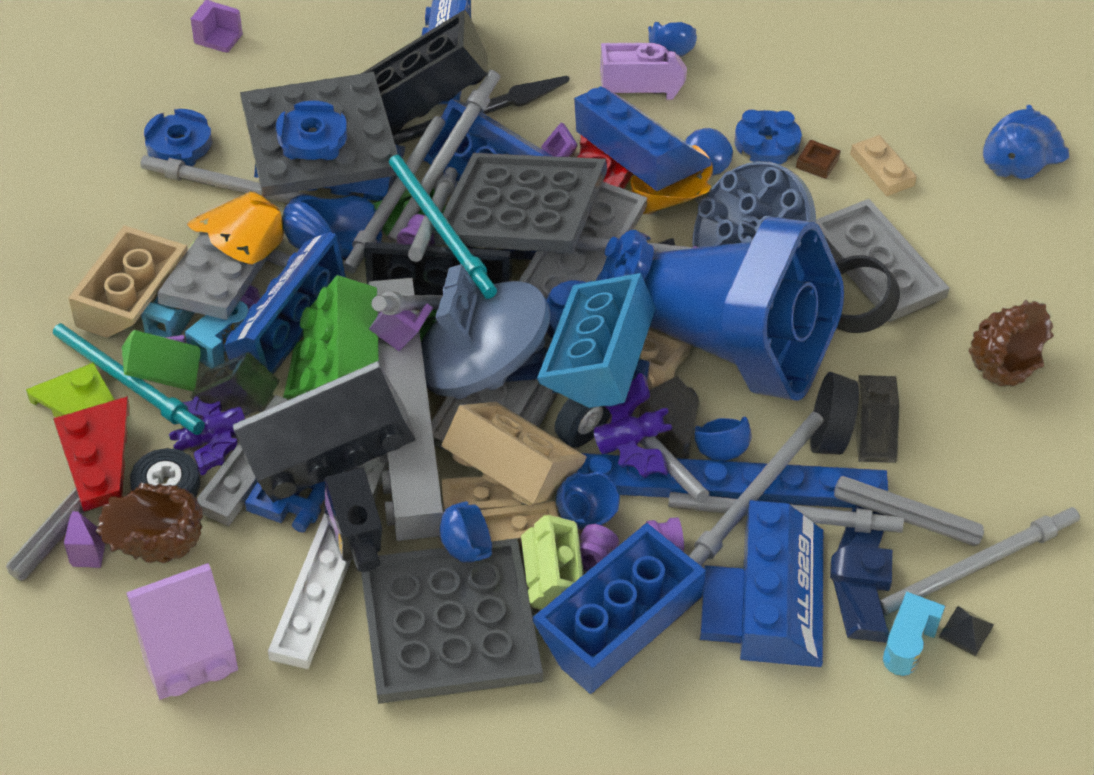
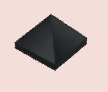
M957 606L939 637L976 656L993 629L994 624Z

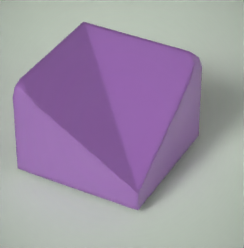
M72 511V514H70L64 541L69 563L72 567L101 568L105 544L101 536L96 534L98 527L81 513Z

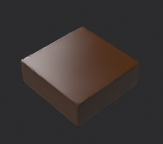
M810 139L797 159L796 168L827 179L840 158L841 150Z

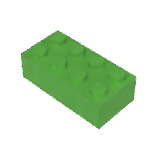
M337 275L327 287L321 289L314 303L304 309L300 319V327L303 329V343L300 349V357L303 359V373L300 379V389L303 390V394L376 361L379 362L378 336L369 330L378 316L377 311L373 309L371 304L373 298L377 296V287Z

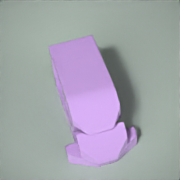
M601 43V85L613 93H666V100L674 99L686 81V65L679 55L668 51L662 45L655 43Z

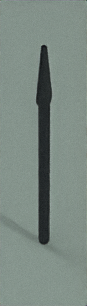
M561 76L515 85L510 88L509 93L491 98L483 113L488 114L511 105L524 106L568 83L570 78L569 76ZM432 119L392 133L395 145L422 137Z

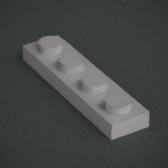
M275 395L265 410L288 400ZM240 443L197 498L198 503L203 509L204 516L227 526L232 523L241 511L245 501L257 484L256 477Z

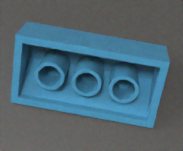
M641 273L573 285L537 377L541 385L588 408L614 406L625 402L656 309Z

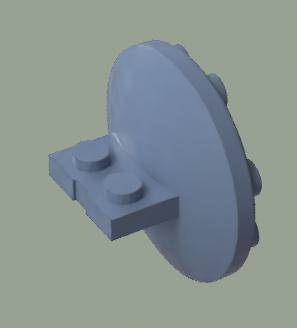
M756 161L741 165L726 172L699 203L692 245L693 247L697 246L700 248L752 242L761 223L769 217L816 223V211L811 193L797 174L779 164Z
M462 264L449 268L443 287V297L440 300L436 313L437 320L429 328L421 341L427 389L435 394L454 396L460 400L486 388L495 390L501 387L509 375L521 367L532 354L540 351L545 344L544 336L550 323V307L541 291L526 282H502L494 284L497 288L496 295L486 299Z

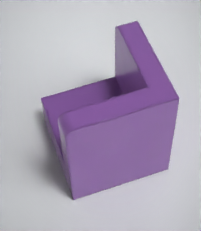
M205 0L190 18L193 40L198 45L228 53L243 35L240 11L233 7Z
M427 303L416 315L411 311H402L397 315H386L380 311L369 330L400 351L418 333L433 307Z

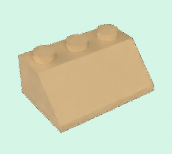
M123 225L68 298L75 327L108 338L134 325L188 251L187 245Z
M497 402L459 405L441 445L453 453L452 458L456 462L469 467L474 466L483 472L482 477L485 480L498 486L504 485L514 492L513 497L527 505L552 500L557 494V489L567 477L576 473L587 458Z

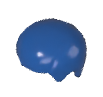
M654 22L653 27H648L649 43L662 45L668 51L675 52L679 57L685 56L695 47L697 41L696 28L689 24L674 22L662 26L659 22Z
M698 129L685 139V142L689 145H696L705 151L713 166L712 175H718L729 167L733 157V149L725 135L717 129Z
M742 417L741 421L719 418L707 422L702 427L696 426L694 433L695 442L701 454L711 460L727 461L739 457L747 450L752 439V432L747 417Z
M600 471L586 474L576 472L567 477L557 489L556 506L561 518L575 521L578 530L583 531L590 524L603 526L611 520L619 509L620 496L616 485Z
M465 501L445 509L441 517L439 532L441 542L450 556L462 563H471L489 558L492 555V542L480 508L475 504L469 505Z

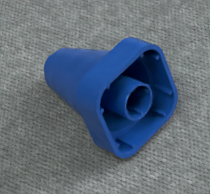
M778 217L765 219L759 226L752 242L655 252L650 270L644 280L656 307L650 324L651 328L737 365L751 392L794 401L801 400L811 388L838 326L844 302L843 279L820 226L815 222Z

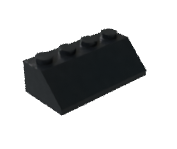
M464 9L362 73L374 72L390 129L394 133L401 130L406 123L414 118L425 116L431 108L439 103L450 101L459 91L469 85L480 83L488 73V55L469 14Z
M365 242L364 253L368 285L371 281L412 278L414 295H443V287L449 268L460 265V262L448 246L427 245L422 259L415 262L408 257L412 244ZM467 247L470 253L478 257L487 268L486 275L493 284L512 280V250Z
M378 361L233 424L234 432L257 482L273 503L290 497L294 493L317 483L324 482L327 476L361 466L374 458L416 441L406 408Z

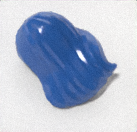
M1027 105L1026 109L1017 110L1006 115L992 128L984 143L983 158L985 164L996 176L1006 178L1012 175L1015 178L1028 179L1035 176L1046 165L1060 164L1069 158V148L1065 146L1064 139L1056 124L1049 117L1041 114L1040 111L1034 110L1031 105ZM1010 153H1014L1015 158H1011Z
M298 195L292 198L284 208L282 215L283 230L289 243L297 249H300L305 241L332 232L337 236L342 260H346L353 249L352 242L360 231L365 230L376 209L367 199L354 195L336 199H320L311 195ZM382 229L376 237L377 242L382 240Z

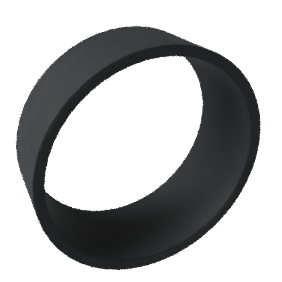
M865 255L850 256L836 262L841 275L855 268L870 267L884 272L888 280L886 294L876 307L859 315L841 314L837 328L849 333H864L886 323L896 311L900 299L898 283L887 267L876 258Z
M831 371L824 377L813 411L819 413L823 417L824 422L810 437L812 453L841 455L846 450L854 430L858 411L859 386L857 381Z

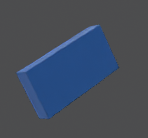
M705 565L706 575L702 594L700 640L741 644L744 569Z

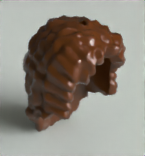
M1025 300L1020 306L1014 305L1010 309L1002 308L1000 312H993L988 319L981 321L979 330L973 333L974 339L971 341V347L968 352L972 357L975 368L983 372L984 379L998 386H1016L1023 383L1035 370L1044 367L1043 346L1054 337V334L1051 332L1053 323L1046 310V304L1037 301L1029 303L1028 300Z
M140 483L139 487H136L134 491L129 492L126 496L120 498L110 497L109 504L102 506L101 515L98 517L99 524L96 534L101 536L104 544L110 545L112 552L121 550L122 553L133 556L135 560L141 557L143 561L148 563L156 561L167 563L174 558L184 557L189 553L190 548L196 546L202 533L201 529L203 526L200 521L203 518V509L192 493L177 485L165 486L160 483L157 485Z

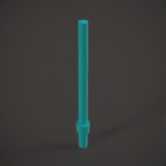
M400 155L392 156L389 159V165L457 260L464 266L482 295L486 299L494 297L497 293V288L486 275L487 268L482 261L470 253Z
M59 323L53 328V335L161 410V415L172 424H180L195 435L200 434L204 430L205 423L190 413L187 405L175 397H167L143 379L124 375L123 365L64 324Z

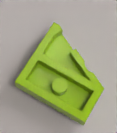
M94 363L26 389L30 403L34 405L41 403L51 409L55 417L115 400Z

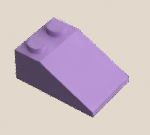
M209 563L126 592L143 660L159 700L169 696L182 695L190 688L209 681L222 680L230 673L238 671L233 642Z

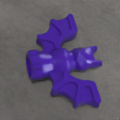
M639 373L631 381L624 403L605 406L612 415V421L594 427L595 441L603 455L618 449L620 451L618 464L622 468L626 466L635 467L643 478L653 473L668 475L665 456L659 449L638 447V443H640L643 437H654L659 433L673 429L671 424L664 423L663 416L669 412L668 408L646 412L638 418L632 417L636 407L650 397L647 379L642 373Z
M196 396L193 400L182 403L187 405L190 413L205 423L204 430L200 434L195 435L183 427L169 433L170 440L177 441L173 445L174 449L181 451L208 443L194 452L201 475H205L212 467L222 466L226 455L236 448L238 442L236 438H232L237 437L233 424L245 420L240 406L222 412L223 409L220 401L208 404L202 402Z

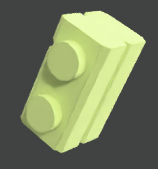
M544 515L534 524V527H530L521 535L530 606L541 610L584 575L577 524L575 521L551 515Z

